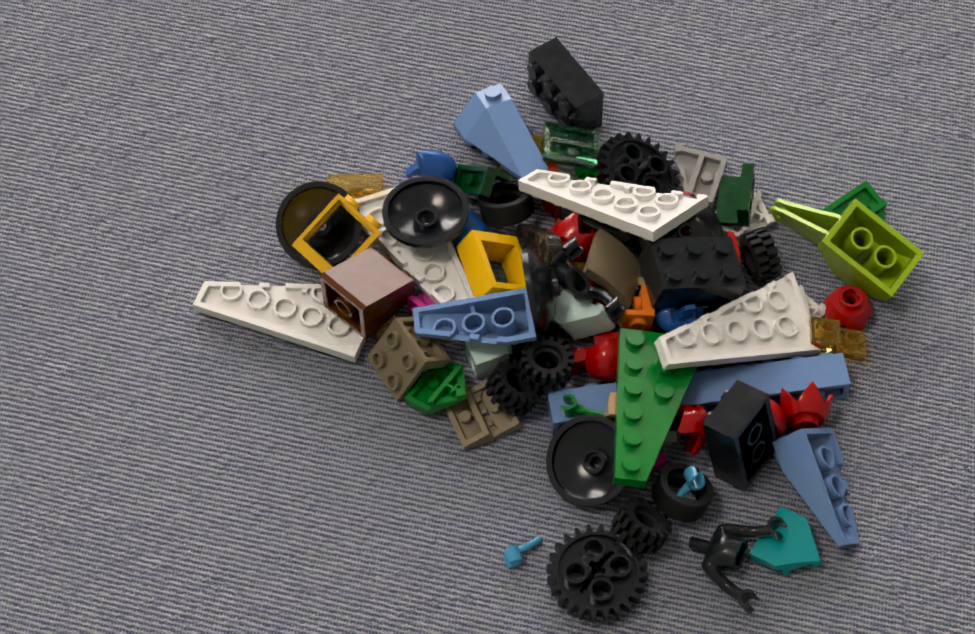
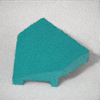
M780 507L774 517H781L787 527L780 526L775 529L782 534L783 538L775 540L772 536L759 537L748 553L751 561L776 571L782 570L784 577L788 576L792 570L812 564L813 568L822 565L808 519L783 507Z

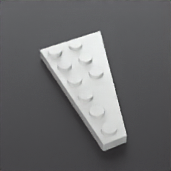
M536 169L518 180L519 191L652 242L708 207V195L698 194L697 199L683 197L682 191L672 190L671 193L662 194L656 193V189L650 186L611 181L610 185L598 184L597 178L586 177L584 180H572L569 174Z
M393 188L355 199L361 205L359 210L364 217L371 214L382 224L379 230L383 235L376 244L401 269H405L412 275L414 283L435 304L474 297L465 271L451 241L432 248H415L398 242L388 233L383 223L382 207L385 198ZM362 225V230L370 236L372 233Z
M793 272L777 281L774 280L768 283L765 287L755 292L752 291L721 306L710 314L707 313L701 316L698 320L688 325L685 324L660 336L654 342L663 370L816 355L821 350Z
M205 281L193 303L194 311L354 363L366 341L324 307L321 284L286 283L285 286H270V283L241 285L240 282Z

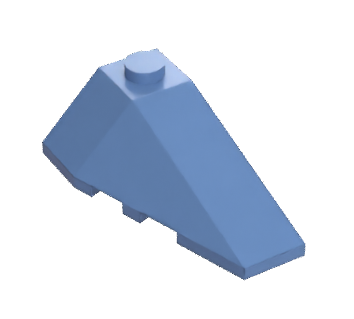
M500 83L475 92L454 121V127L464 143L470 147L474 145L479 148L483 156L486 158L492 157L501 164V168L517 179L523 178L536 169L549 171L512 98Z
M526 288L412 308L415 335L419 337L498 345H512L537 340Z
M803 428L772 442L775 450V459L781 466L783 473L837 546L844 547L859 544L852 507L846 503L845 492L849 491L848 481L842 480L840 467L845 465L843 454L833 428Z

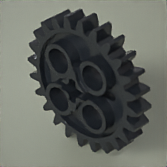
M627 132L624 136L621 133H618L615 137L611 136L599 148V153L595 157L598 162L594 169L600 171L596 178L603 180L604 185H610L611 181L630 184L637 182V185L654 187L656 193L664 194L671 193L672 190L680 191L677 186L681 183L679 179L674 178L679 171L671 168L675 161L665 158L668 152L664 151L661 153L659 151V143L654 146L651 145L650 137L643 141L640 133H637L634 138L630 132Z
M588 524L586 533L583 534L578 528H575L574 538L564 534L563 541L565 545L556 542L555 551L557 553L549 554V561L552 564H547L546 573L550 574L547 577V585L553 586L550 595L551 597L559 596L557 599L558 607L568 604V615L572 614L575 610L579 611L580 621L586 614L590 615V620L593 624L597 616H602L603 621L608 623L609 614H613L619 620L620 610L623 609L625 612L631 613V603L638 605L640 603L639 594H645L646 585L643 583L648 582V573L644 571L647 570L648 563L647 561H641L644 552L643 550L641 553L634 551L636 549L634 546L631 549L627 547L628 543L626 541L621 542L618 539L619 537L615 536L613 532L614 527L606 533L604 532L603 524H600L597 532H593L592 527ZM589 550H596L600 553V555L596 557H591L587 555L586 552ZM609 553H613L614 555H612V556L605 562V558L608 556V554H609ZM602 566H603V574H602V573H599V571H600V569H601ZM616 566L623 567L626 570V572L622 574H617L613 572L611 569ZM572 573H578L583 578H581L580 580H572L568 577V575ZM592 573L596 574L593 580L591 581ZM587 585H589V589L587 590V592L585 594H581L580 592L583 591L587 587ZM597 590H604L609 595L606 597H597L594 594V592Z

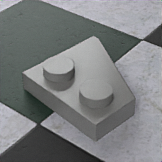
M676 144L674 157L677 170L679 171L682 192L693 193L696 197L698 194L708 195V205L712 208L728 158Z

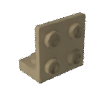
M413 316L394 318L367 357L396 401L404 398L423 370L445 367L451 360L436 338L415 335Z

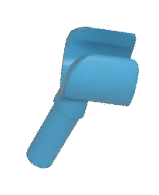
M695 466L686 468L684 471L686 483L676 495L684 498L691 490L702 489L705 485L702 471L697 472Z
M537 536L523 545L513 544L508 546L503 557L507 568L512 569L520 566L524 562L521 554L541 544L542 539Z

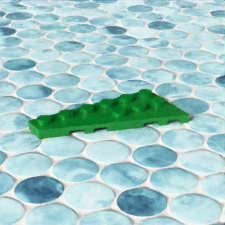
M620 328L618 333L613 484L645 487L697 367L663 370L654 342L665 333Z

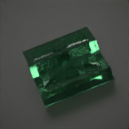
M545 122L542 135V161L596 170L594 166L598 161L595 157L601 147L599 145L600 132Z

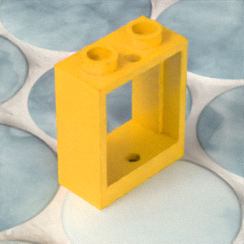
M338 193L292 244L321 273L334 266L308 242L341 206L372 233L351 257L372 247L383 235L379 230L382 224L371 214L364 217L357 210L361 205L349 194L344 198Z
M471 230L456 246L474 297L526 288L522 249L516 236ZM489 260L501 262L508 283L496 282Z

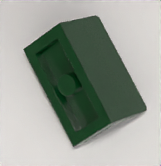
M743 163L741 177H721L716 215L722 226L750 227L755 187L754 164Z
M459 164L453 183L465 195L490 198L495 181L514 182L515 177L487 166Z

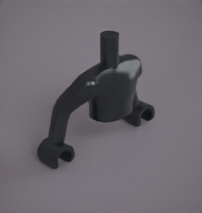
M573 236L561 246V249L551 260V265L556 278H558V282L567 293L577 299H599L605 303L603 309L612 320L617 319L626 311L619 303L617 296L613 297L603 287L591 286L585 273L570 261H573L585 251L577 242L576 237Z
M778 516L770 518L767 525L761 526L732 523L720 524L716 527L710 541L692 536L688 545L690 549L706 552L701 565L706 575L721 590L738 600V603L745 612L752 613L754 608L746 604L749 599L758 600L757 595L751 589H740L720 570L725 568L738 571L741 568L748 550V541L743 538L772 536L775 540H781L783 538L782 534L775 529L780 526L787 527V525Z

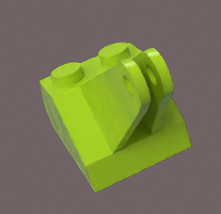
M856 198L849 204L842 215L792 203L783 199H777L774 202L775 206H771L768 210L769 214L772 213L774 219L791 227L817 244L831 272L846 284L856 286L866 294L885 301L894 295L925 254Z

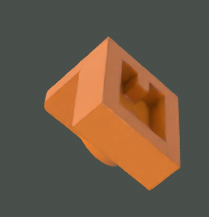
M641 285L639 295L634 296L633 310L627 309L624 312L621 328L642 331L651 330L655 309L651 306L646 285Z

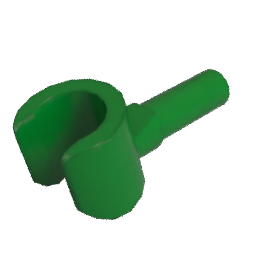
M565 394L563 396L564 402L572 405L570 407L560 406L565 417L572 418L577 414L603 416V412L578 405L574 395Z

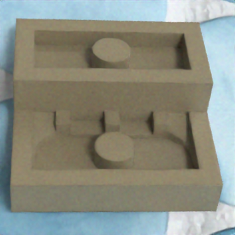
M599 228L594 234L583 272L588 279L607 289L613 297L617 296L619 303L628 309L631 306L641 269L640 263L624 244Z
M486 380L470 389L466 385L467 398L445 408L465 450L492 442L522 428L514 412L512 415L506 414L507 409L504 408L500 411L497 409L499 407L498 403L494 405L491 403L490 400L493 396H487L486 394L488 390L485 388Z

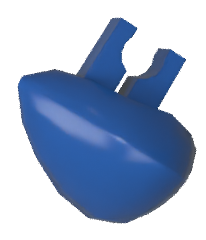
M424 149L416 153V163L406 168V177L410 179L415 175L417 177L434 176L453 182L457 165L454 158L443 151Z
M695 304L677 308H655L654 319L665 333H669L685 324L688 325L704 315V306L696 307Z

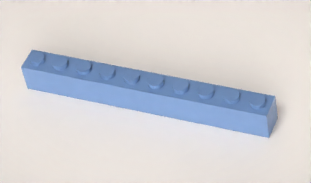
M825 352L818 356L806 358L795 356L783 361L765 360L759 364L752 365L735 364L729 368L722 369L705 368L694 373L681 405L690 404L694 408L699 404L707 413L713 411L719 404L724 391L730 389L736 380L768 393L769 398L780 406L781 388L787 390L797 401L808 385L814 382L823 401H826L830 394H834L833 400L847 398L851 382L843 353L833 354ZM616 381L600 385L589 383L577 388L559 387V391H549L547 393V407L552 436L563 424L575 418H567L561 411V405L565 407L572 406L564 402L563 396L565 394L574 395L578 405L603 412L604 415L607 409L609 394L616 392Z

